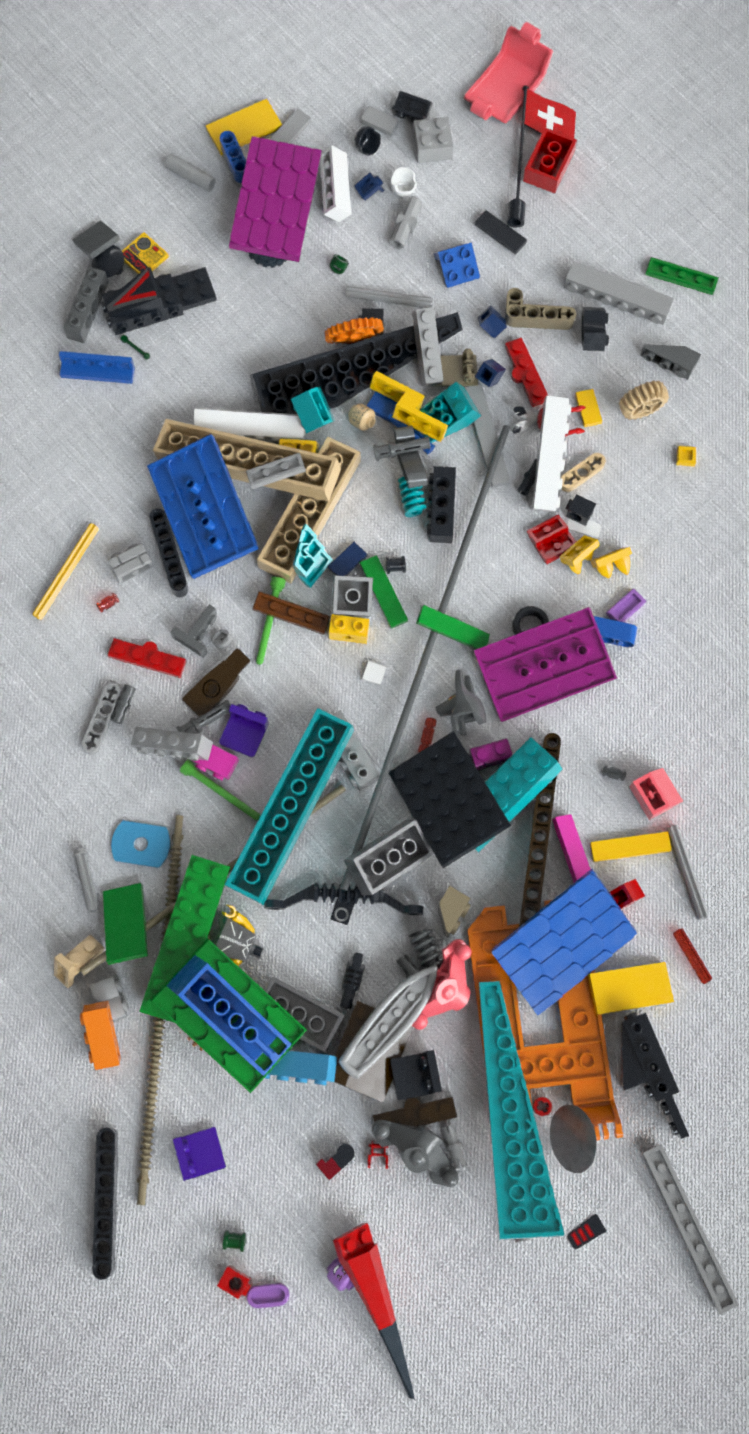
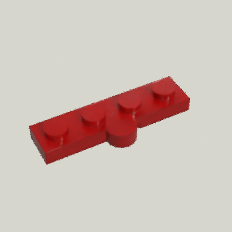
M522 337L505 343V349L514 366L511 375L512 380L515 383H523L522 386L532 407L543 404L544 398L549 395Z
M114 638L108 653L109 658L177 678H181L187 662L185 658L158 651L157 645L152 641H148L143 646Z

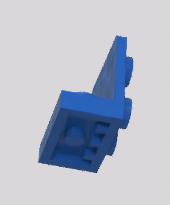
M472 242L434 253L435 260L440 261L447 288L480 278Z

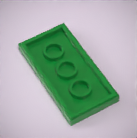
M142 883L103 891L106 962L108 965L148 956Z

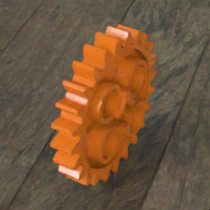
M373 317L369 319L355 318L327 328L324 334L327 343L353 344L366 338L370 339L377 336L376 334H381L384 328L381 319H373Z

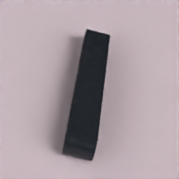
M109 1127L100 1129L96 1137L92 1271L95 1278L99 1280L107 1279L115 1270L118 1133L115 1129ZM106 1131L112 1134V1140L109 1143H105L103 1140V1134ZM105 1153H109L112 1157L108 1165L102 1161ZM105 1174L111 1178V1183L107 1187L101 1181ZM104 1196L110 1199L111 1203L108 1208H104L101 1205V1199ZM103 1218L108 1219L110 1222L108 1230H103L100 1226ZM103 1240L109 1244V1250L106 1253L100 1250V1243ZM101 1263L107 1264L109 1268L106 1275L101 1274L99 1271Z

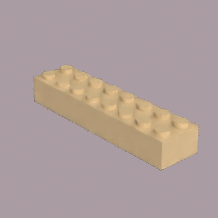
M330 437L326 438L318 454L337 458L341 468L329 502L294 494L257 558L258 568L276 577L283 578L290 584H292L297 575L293 568V562L303 525L307 524L317 535L316 538H318L361 462V452Z

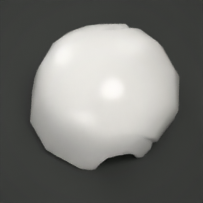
M406 167L395 169L390 180L392 191L396 195L403 197L413 194L417 185L415 173Z

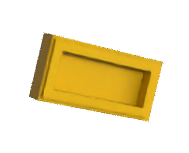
M589 389L576 392L577 405L586 407L580 411L583 426L589 427L602 424L594 390Z

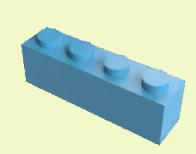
M288 1051L264 1079H270V1075L277 1076L276 1080L289 1081V1077L295 1078V1082L307 1083L309 1079L314 1080V1084L326 1085L327 1081L334 1082L337 1057L325 1054Z

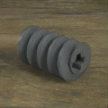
M423 929L408 936L414 937L410 941L411 945H417L413 949L414 952H421L417 956L418 960H423L420 963V967L429 968L437 966L440 968L443 963V959H438L442 951H435L439 944H432L436 937H429V934L433 931L432 929Z

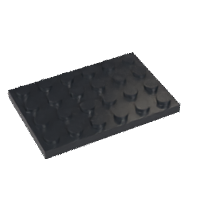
M454 731L389 771L392 781L443 868L511 826Z

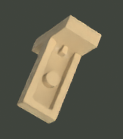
M89 935L65 956L60 952L54 957V976L66 988L71 987L74 984V976L80 972V968L99 956L104 951V947L93 936Z

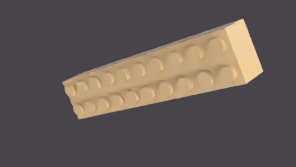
M169 419L165 420L153 448V452L159 460L212 434L218 443L231 479L248 483L246 470L300 453L306 472L264 486L328 502L341 471L338 459L335 457Z

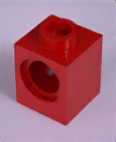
M228 1265L217 1287L239 1300L241 1295L246 1296L252 1285L249 1284L251 1278ZM238 1277L241 1280V1287L239 1289L231 1287V1278Z

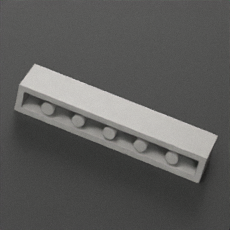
M573 261L564 288L570 292L582 294L586 298L598 300L605 305L614 306L621 311L630 312L637 317H643L655 324L664 325L674 298L576 261Z

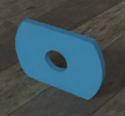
M123 820L116 828L112 837L111 850L113 858L117 862L159 868L169 854L170 835L166 827ZM143 837L147 839L148 846L145 850L137 851L134 848V842L137 838Z

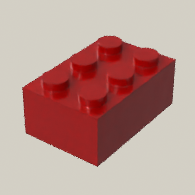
M545 127L526 165L523 182L555 194L575 153L577 139Z

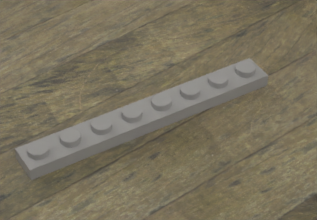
M662 1144L642 1152L718 1314L721 1315L739 1306Z

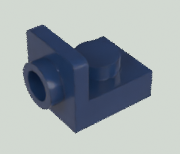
M371 172L354 185L364 201L369 199L378 190L382 193L385 191L382 187L384 183L378 175L374 176Z

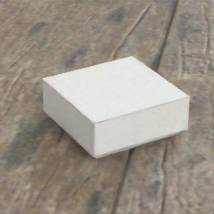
M368 661L362 680L381 686L386 667Z

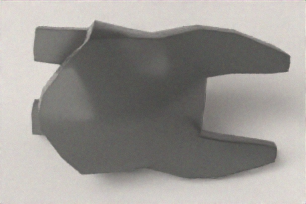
M456 670V693L436 706V712L440 717L451 716L452 729L455 732L459 731L460 735L464 736L467 735L465 724L477 721L479 725L486 723V713L481 700L475 695L470 676H465L464 683L462 671Z

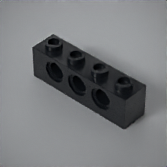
M434 466L433 473L429 474V484H433L432 490H429L428 501H432V507H428L427 518H431V524H427V536H430V542L452 543L456 467ZM438 486H445L446 489L441 490ZM437 503H444L445 506L439 507ZM443 520L445 523L438 524L436 521Z

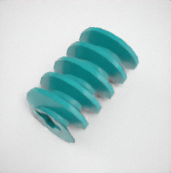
M401 477L398 479L401 490L402 503L404 504V515L410 518L419 516L427 508L426 505L422 504L425 502V498H419L424 495L423 491H418L423 486L409 489L405 477Z

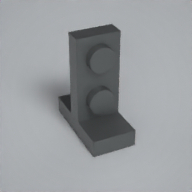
M209 604L188 634L174 626L170 632L172 638L204 658L208 651L206 646L198 640L201 641L206 635L208 626L215 623L217 619L216 608Z

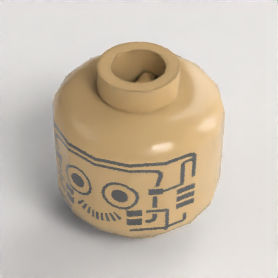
M360 403L352 406L349 410V422L354 427L365 431L374 426L376 419L373 409Z

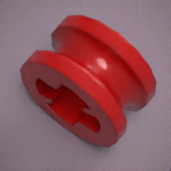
M545 1097L537 1098L533 1103V1111L538 1116H546L552 1110L550 1100ZM539 1101L547 1103L548 1108H545L547 1109L545 1113L542 1110H537V1106H539L537 1103Z

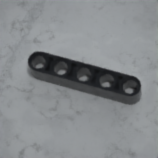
M156 508L150 512L149 517L172 593L176 597H184L188 594L189 588L165 511ZM159 517L163 518L160 522L155 521ZM168 534L166 538H160L161 535ZM167 551H173L171 555H165ZM178 567L176 572H170L171 568ZM178 584L184 585L181 589H175V586Z

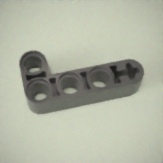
M413 426L395 428V443L415 440ZM418 451L397 455L408 488L426 486L428 484L427 476Z

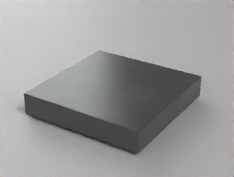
M100 220L74 238L73 242L87 256L93 259L118 242L120 238L117 233Z

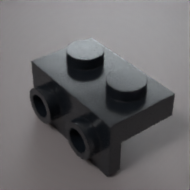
M399 91L395 106H392L391 109L395 116L402 119L404 117L411 118L410 121L414 123L415 120L428 118L433 103L432 101Z

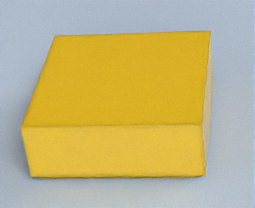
M678 446L676 465L695 467L696 447Z

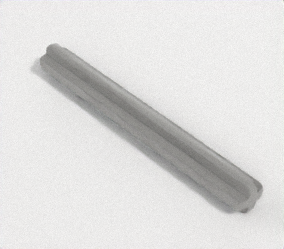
M347 286L345 290V296L350 298L431 308L433 305V298L350 286Z
M671 825L667 828V832L669 833L697 919H706L709 915L678 825Z

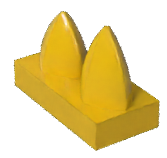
M584 535L560 556L561 563L569 565L574 573L580 574L582 560H592L594 550L599 546L598 539Z
M622 547L591 560L592 567L597 568L602 576L610 578L613 571L612 562H614L622 573L628 575L630 570L629 555L632 554L630 547Z

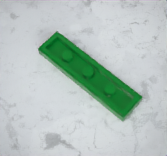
M653 257L650 258L645 273L646 276L710 295L714 294L719 277Z
M376 555L360 562L365 576L373 578L372 591L390 628L392 629L408 622V618L378 556Z
M421 606L416 624L475 650L487 646L490 637L489 633L428 606Z

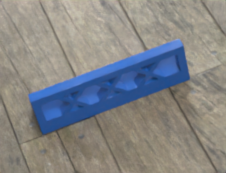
M59 352V358L62 363L60 370L61 378L133 384L135 366L132 357Z

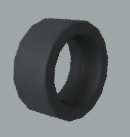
M527 606L520 609L516 613L512 624L514 635L522 632L520 621L524 616H535L543 625L549 622L547 614L535 606Z

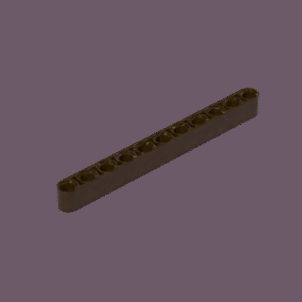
M549 733L544 737L543 748L559 763L561 738L555 733ZM553 741L557 746L549 747L547 743ZM557 776L552 780V783L548 784L536 796L519 927L530 919L524 914L527 910H531L535 914L540 911ZM546 796L550 801L543 803L540 801V798ZM539 815H545L547 817V820L541 822L537 819V817ZM536 834H543L545 839L539 841L534 836ZM538 852L542 854L543 858L536 860L532 855ZM531 872H538L540 878L532 879L529 874ZM535 891L538 896L535 899H531L527 896V893Z

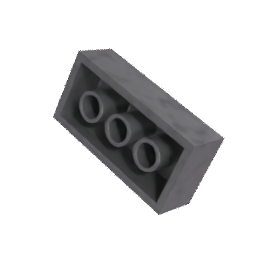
M415 819L402 822L343 861L361 894L373 895L434 855Z
M272 976L265 992L307 1029L300 1040L326 1054L345 1015Z

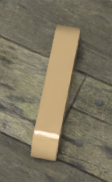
M594 453L563 474L561 477L563 479L561 489L565 492H571L600 472L606 462L604 455ZM594 460H599L600 464L593 465L591 469L590 466L593 464ZM585 469L588 474L580 476L577 471ZM571 479H573L572 482H571V485H570V484H566V485L564 484V483H565V480H566V481H570Z

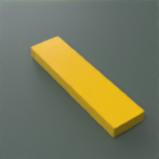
M668 832L590 842L593 862L672 851Z

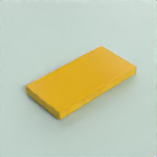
M264 99L205 125L218 152L220 155H223L220 144V134L222 132H233L239 146L242 147L251 142L252 136L262 138L278 131L282 123L268 99Z
M666 962L588 974L596 1015L674 1002Z

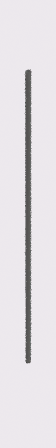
M504 425L440 603L438 611L445 614L510 431L508 425ZM432 630L352 854L363 848L438 633ZM348 868L340 886V889L345 891L348 890L352 879Z

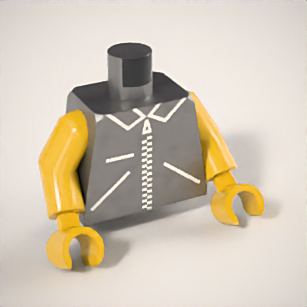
M227 904L226 906L230 908V912L227 914L222 911V915L229 918H227L216 946L237 966L241 965L242 962L246 963L249 955L260 959L264 947L254 944L257 938L254 934V927L245 916L236 911L235 907Z

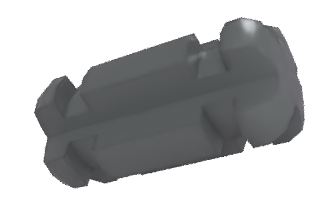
M603 767V777L608 776V778L625 780L626 770L621 771V769L615 767Z

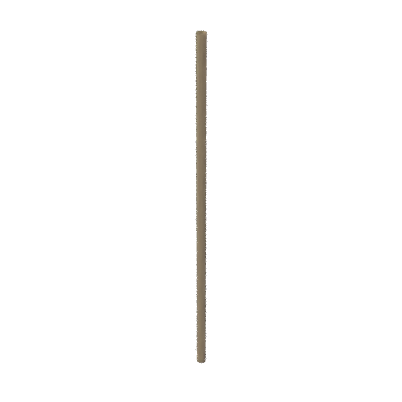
M341 784L317 801L311 815L345 792L344 786ZM238 858L226 865L230 867L229 873L232 872ZM176 901L146 922V932L172 914ZM106 951L80 968L84 976L106 961Z

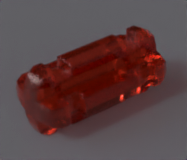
M112 593V596L108 595L100 600L101 603L97 602L96 606L102 613L104 609L107 610L114 606L115 602L118 603L119 598L115 593Z

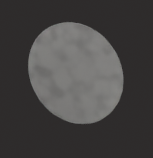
M571 1104L561 1106L551 1120L550 1140L552 1150L558 1162L566 1170L572 1173L585 1172L592 1165L596 1155L597 1140L593 1124L581 1108Z

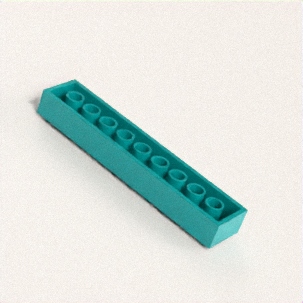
M317 708L225 883L228 888L264 905L354 732L352 724Z

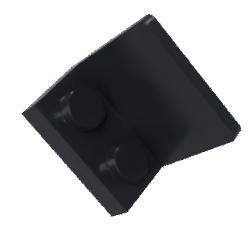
M434 1050L390 1059L397 1100L442 1092Z

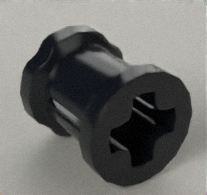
M405 556L393 559L386 557L387 574L395 571L406 573Z

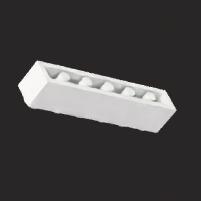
M546 396L544 398L531 510L555 512L556 508L560 506L558 489L561 490L563 479L560 478V472L564 470L565 465L562 455L563 452H566L567 441H564L565 434H568L569 423L566 422L567 415L571 413L569 398Z
M200 407L194 409L195 426L243 437L253 435L254 439H264V436L271 437V440H279L282 437L295 440L305 438L306 431L301 425L298 414Z

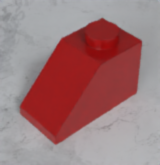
M636 879L626 882L609 892L621 910L645 897Z

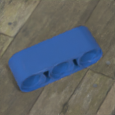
M224 131L220 134L222 153L234 180L242 183L246 159L234 133Z
M594 616L604 643L623 647L634 646L637 626Z

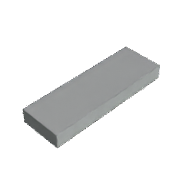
M300 453L246 470L251 489L306 472Z

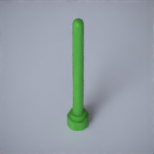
M271 577V596L279 597V593L285 588V579ZM266 615L256 663L258 665L263 664L273 623V617Z
M188 759L183 764L180 773L185 776H193L254 820H259L261 815L199 772L195 767V763Z

